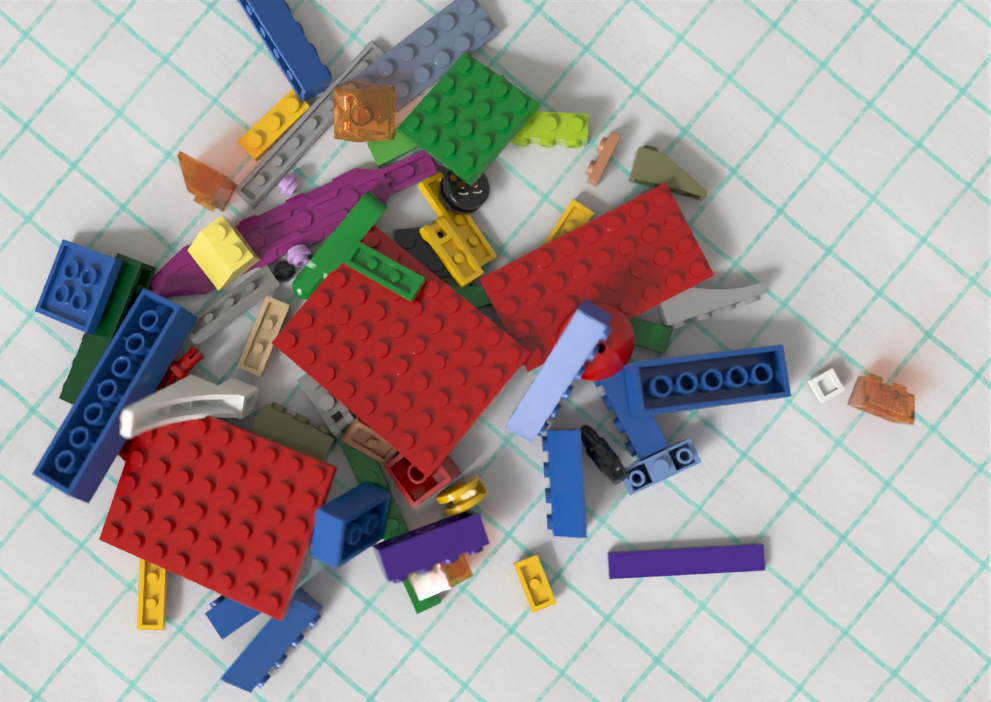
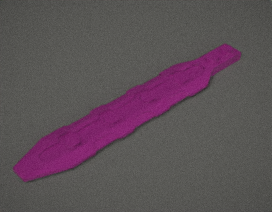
M421 151L382 170L355 168L333 178L332 182L306 194H298L287 199L286 203L258 216L255 214L240 221L235 226L260 258V261L243 274L255 268H262L266 264L270 265L276 262L277 258L286 255L288 250L296 245L304 244L309 247L324 240L325 236L335 231L368 190L379 201L381 200L386 204L393 194L437 174L438 171L431 156L425 151ZM191 244L183 247L153 276L151 281L154 293L163 298L206 294L217 288L187 251Z

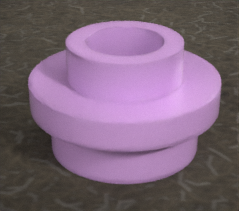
M286 173L278 185L282 189L279 194H285L290 197L301 181L296 177V173H293L291 176Z
M304 244L296 245L287 252L288 263L296 267L307 265L313 257L312 251Z

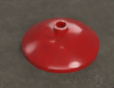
M593 303L612 315L608 324L612 329L604 342L599 339L595 345L603 343V349L597 351L591 362L586 359L583 363L586 369L580 378L582 380L600 381L614 376L624 368L633 353L635 338L631 323L621 311L608 304ZM578 308L563 320L557 333L556 343Z

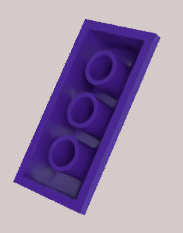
M468 509L457 515L443 518L372 545V549L385 579L388 582L393 581L394 584L409 579L408 575L418 571L419 574H423L433 570V565L441 562L444 564L453 563L459 560V555L468 552L469 555L477 554L484 550L483 546L490 543L480 513Z

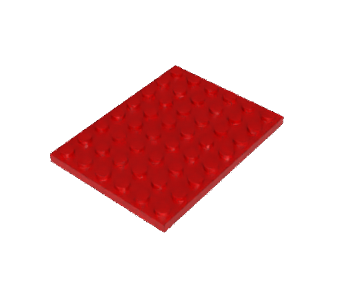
M373 225L360 242L426 279L414 302L405 299L345 265L343 261L338 269L327 275L272 341V344L430 478L532 354Z
M206 416L204 419H192L158 426L134 436L99 540L282 621L287 615L311 546L315 527V513L317 508L326 503L338 467L211 416Z

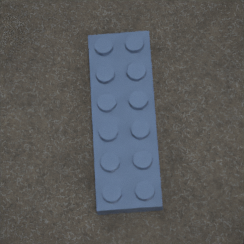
M454 0L347 82V85L379 126L443 77L464 52L469 55L473 54L499 34L500 31L477 0Z

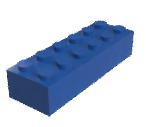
M783 344L639 361L624 366L631 418L791 397Z

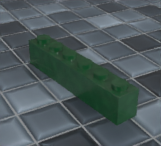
M117 253L115 259L121 260L123 263L95 335L84 333L76 357L72 361L68 377L62 386L59 399L72 405L75 403L143 288L149 289L157 269L156 267Z

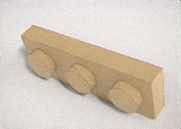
M266 295L237 368L263 377L275 348L272 341L282 331L291 305Z

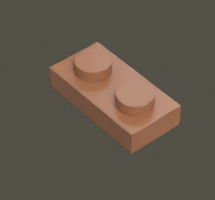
M611 132L608 139L602 138L596 150L601 154L597 162L591 160L585 173L589 175L586 183L596 187L621 136Z
M356 417L342 436L343 442L384 465L397 452L395 448L358 417Z

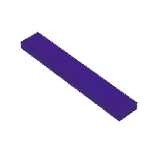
M762 543L607 552L609 579L765 571L764 545Z

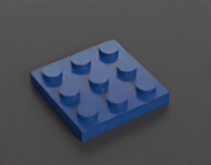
M63 239L35 312L85 333L95 335L123 261Z

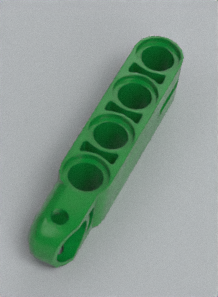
M368 190L292 283L293 293L298 298L307 300L327 275L338 269L348 256L356 240L359 242L362 240L388 206L381 200L379 201Z

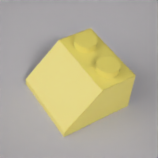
M222 215L201 230L187 250L218 291L224 289L260 261V258L230 219Z

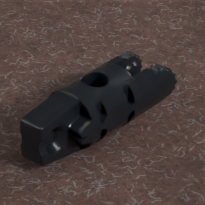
M584 424L580 430L581 441L586 447L585 452L615 485L619 484L628 477L619 456L609 446L608 442L603 437H600L591 426Z

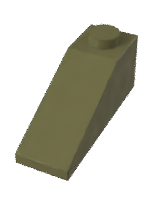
M644 145L643 148L638 147L628 182L651 188L667 183L671 193L701 201L707 197L708 191L668 156L658 152V148Z

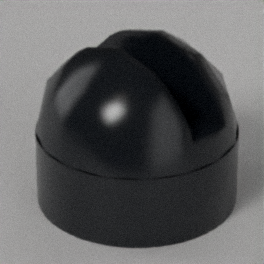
M280 261L274 267V274L278 280L288 282L294 278L296 270L288 261ZM286 267L290 268V271L278 274V270Z

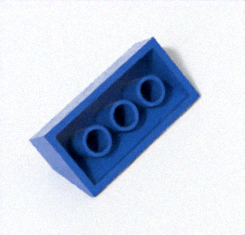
M577 428L546 430V436H542V450L548 453V462H543L544 478L549 477L550 488H545L546 504L551 503V514H546L547 530H552L553 536L587 538L581 430Z
M299 587L294 592L285 619L279 621L272 617L220 679L225 683L250 693L256 686L261 689L271 677L268 671L273 666L278 669L288 657L284 652L290 645L295 649L305 637L301 632L307 625L312 629L322 617L318 612L323 606Z

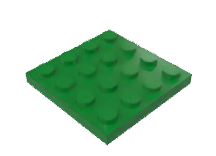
M464 52L397 129L403 136L472 186L541 107L538 101Z

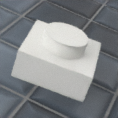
M829 368L808 380L820 403H825L845 391L833 368Z

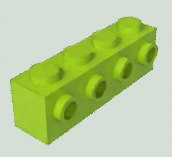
M536 112L510 143H514L516 146L540 144L541 147L566 145L567 148H581V146L586 145L588 140L589 114Z

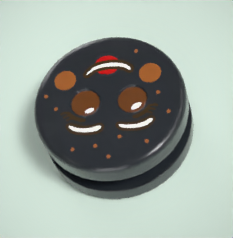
M448 170L441 179L438 190L441 201L450 211L460 215H469L476 212L485 203L490 193V185L484 173L470 186L452 171Z

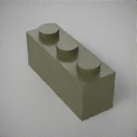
M273 402L272 405H263L251 432L322 461H327L337 440L328 427L319 424V427L309 424L311 419L299 413L293 416L286 412L287 407L279 403Z

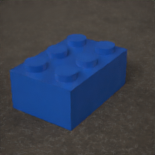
M365 481L317 508L314 516L315 527L311 541V556L337 569L382 540L385 536L391 492Z

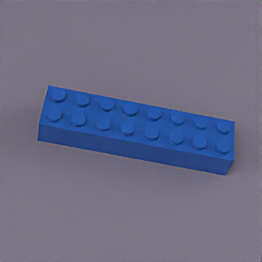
M143 288L32 474L66 495L90 503L128 438L121 434V416L124 409L154 394L198 317L182 306Z

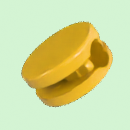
M478 474L466 476L447 486L437 494L436 499L439 504L448 503L443 508L446 516L450 517L462 513L478 504L487 496L488 491L483 486V483L480 482L481 478Z

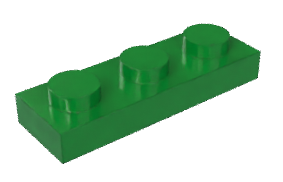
M357 240L344 261L345 265L411 302H414L426 281L424 277Z

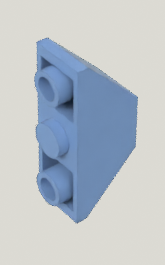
M691 438L671 444L642 460L638 459L626 466L625 470L628 477L623 482L629 495H633L701 463V460Z

